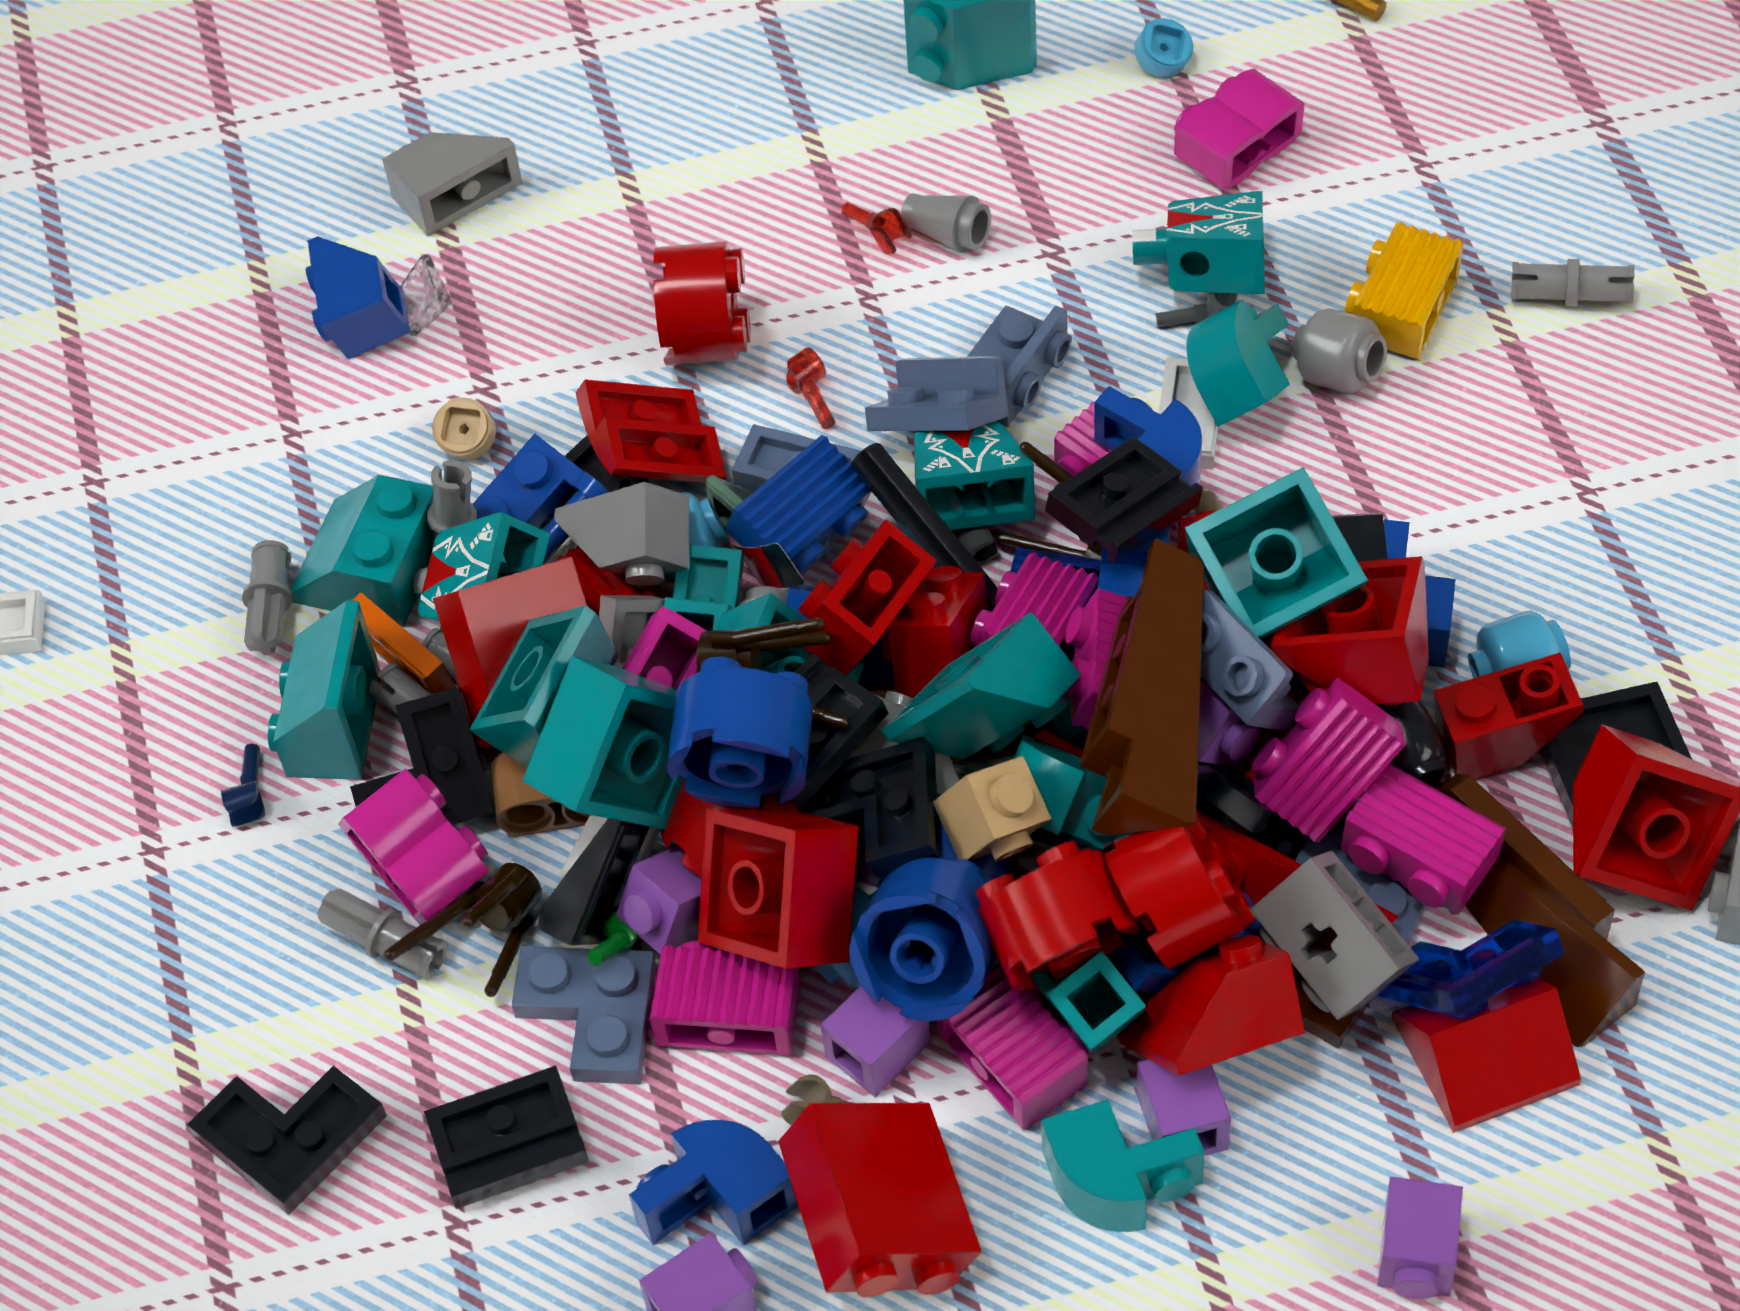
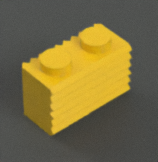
M1402 221L1396 223L1386 242L1379 239L1375 241L1366 265V273L1370 275L1365 283L1357 280L1354 282L1346 301L1345 312L1364 315L1375 321L1380 335L1387 342V350L1420 359L1421 352L1424 350L1425 344L1428 342L1429 336L1437 324L1438 317L1441 316L1442 310L1445 308L1455 284H1457L1463 243L1459 239L1451 240L1447 235L1440 237L1436 231L1429 234L1425 228L1418 230L1414 225L1407 227Z

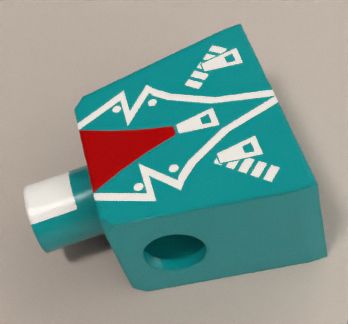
M1262 191L1170 202L1168 204L1167 228L1132 230L1133 265L1168 264L1169 288L1174 291L1265 294Z
M991 422L971 430L918 431L914 434L915 487L950 530L1035 520L1034 464L1032 460L1020 451L1019 444L1001 423Z
M503 512L494 513L440 531L435 538L429 565L419 569L413 580L414 593L420 600L418 605L419 616L441 625L433 598L543 565L550 533Z

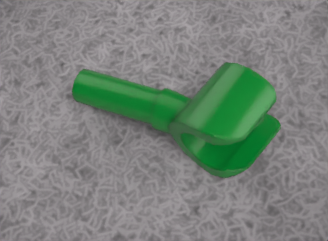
M617 910L608 917L602 929L603 934L608 939L589 950L587 954V959L592 965H599L616 953L624 950L640 951L641 945L636 941L640 936L616 916Z

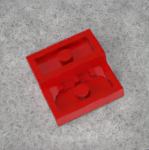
M584 379L575 392L579 411L590 443L602 465L611 475L706 483V479L712 474L723 480L727 478L715 426L701 425L694 390Z

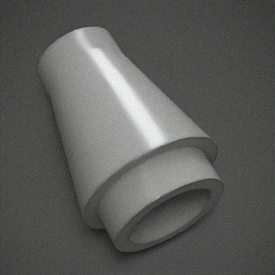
M911 193L903 203L901 222L903 226L916 229L962 253L968 249L977 250L985 243L991 226V211L988 205L980 203L979 199L974 195H920Z

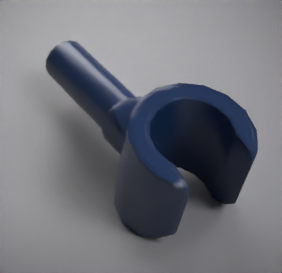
M250 743L244 747L242 773L240 776L241 785L221 790L224 808L228 811L232 827L256 821L265 816V807L258 788L259 780L257 776L260 747L257 744Z

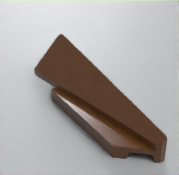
M1157 538L1154 539L1147 552L1148 555L1139 590L1134 597L1127 595L1117 617L1080 762V767L1103 777L1107 775L1092 826L1093 831L1104 836L1163 830L1182 826L1187 827L1196 820L1204 563L1200 558Z
M1456 774L1444 782L1438 781L1431 787L1506 828L1499 858L1465 904L1466 908L1512 967L1517 965L1557 988L1572 1045L1575 1047L1585 1046L1636 1006L1645 971L1607 941L1615 909L1472 776Z

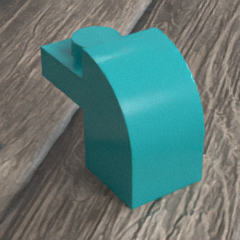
M1242 299L1195 324L1189 331L1186 352L1190 372L1202 399L1218 427L1267 403L1290 385L1267 343L1268 340L1290 325L1278 304L1257 314L1253 305L1247 307Z
M689 545V569L676 572L673 598L665 597L664 607L708 632L716 630L722 614L738 607L745 558L743 550Z
M1023 734L1013 759L1024 756L1052 818L1040 828L1056 835L1063 832L1080 837L1104 850L1103 846L1124 835L1104 836L1092 830L1107 775L1103 777L1080 767L1081 757Z
M1103 951L1074 973L1056 981L1050 969L1032 975L1035 984L1051 1003L1053 1009L1070 1026L1091 1054H1094L1147 1012L1146 1005Z
M1109 1100L1041 1119L1042 1153L1057 1193L1066 1207L1075 1216L1094 1227L1113 1232H1133L1146 1229V1202L1148 1200L1156 1199L1159 1202L1173 1201L1190 1193L1195 1186L1203 1184L1205 1151L1195 1128L1127 1148Z

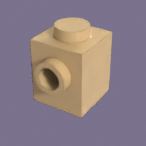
M1024 756L968 774L933 801L957 858L968 861L991 853L995 861L1014 856L1031 847L1033 842L1030 834L1052 819Z

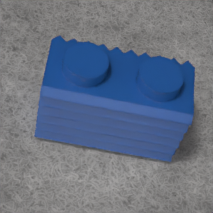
M821 435L734 508L725 530L742 547H760L778 543L800 575H803L825 553L826 549L821 544L833 536L835 532L841 538L847 537L866 519L869 511L864 506L872 492L853 470L851 462L847 461L845 454L839 453L836 445L830 444L828 437Z

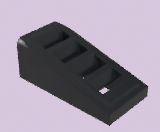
M608 818L542 905L531 925L570 946L602 943L605 937L602 931L604 923L618 906L649 826Z

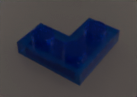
M1513 919L1463 950L1423 941L1418 942L1410 948L1420 960L1378 993L1377 996L1405 1003L1413 1008H1423L1446 1014L1451 1018H1466L1483 1011L1489 1004L1488 999L1506 988L1533 981L1541 974V967L1565 954L1556 928Z

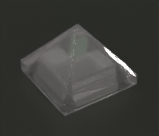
M422 254L400 285L404 291L411 332L409 335L418 336L453 303L431 256Z

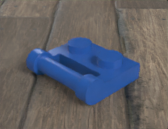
M534 433L476 499L473 506L477 511V519L503 512L539 528L572 489L576 492L565 505L609 493V491L594 477L581 470ZM555 516L543 529L550 533L543 565L547 563L569 537L555 521Z

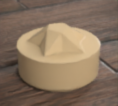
M463 397L448 401L437 411L432 424V433L437 445L448 456L460 461H470L481 457L490 449L495 440L496 425L492 415L481 403L474 399Z

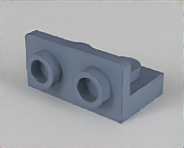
M1005 305L967 355V357L999 356L1003 361L1009 416L995 422L1009 427L1022 408L1029 409L1034 404L1039 395L1042 381L1051 368H1059L1066 360L1072 344V336L1068 334L1066 309L1054 306L1043 321Z
M999 356L905 358L896 362L898 388L887 391L888 400L864 407L867 431L971 430L1009 416L1003 361Z
M1203 589L1200 677L1247 725L1289 732L1296 723L1295 715L1299 708V705L1287 694L1291 689L1289 682L1293 676L1292 671L1213 591Z

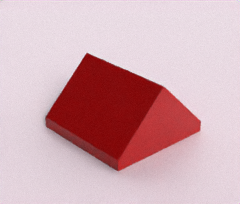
M1517 965L1392 1011L1391 1018L1453 1133L1580 1085L1581 1075L1557 988Z

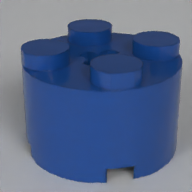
M711 657L701 663L700 672L684 680L676 693L667 761L668 775L673 780L678 773L686 780L685 792L700 800L721 806L735 808L760 807L761 796L780 793L779 803L796 797L805 786L813 715V704L808 695L809 683L806 678L793 672L771 673L758 669L742 668L737 661L727 657Z
M940 858L916 859L897 867L883 880L859 917L849 945L850 960L856 978L863 989L877 1002L883 997L890 1003L902 1008L899 1015L912 1020L937 1021L947 1019L962 1012L979 993L998 958L978 911V907L981 904L975 892L987 882L984 880L983 872L976 864L965 859H956L954 861Z

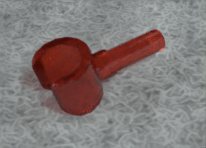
M850 202L844 203L841 208L844 216L865 225L869 229L884 254H893L897 251L892 242L899 237L912 238V233L896 208H888L877 214L862 209Z
M806 347L788 359L786 382L792 392L803 394L822 429H829L834 426L835 419L815 384L826 376V369L818 354L813 349Z

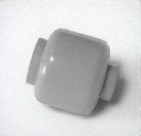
M1329 308L1317 311L1307 321L1306 325L1298 328L1292 343L1293 357L1298 361V369L1305 381L1314 386L1345 393H1354L1362 390L1369 382L1375 381L1380 376L1386 362L1387 342L1380 335V331L1372 319L1364 315Z

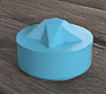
M1167 18L1150 21L1137 37L1134 46L1135 56L1141 67L1148 73L1163 78L1172 77L1180 73L1191 59L1194 49L1192 37L1187 29L1180 23Z

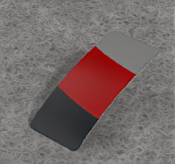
M732 543L735 549L743 550L745 554L744 562L762 585L788 588L805 583L803 577L778 543L760 547H741Z

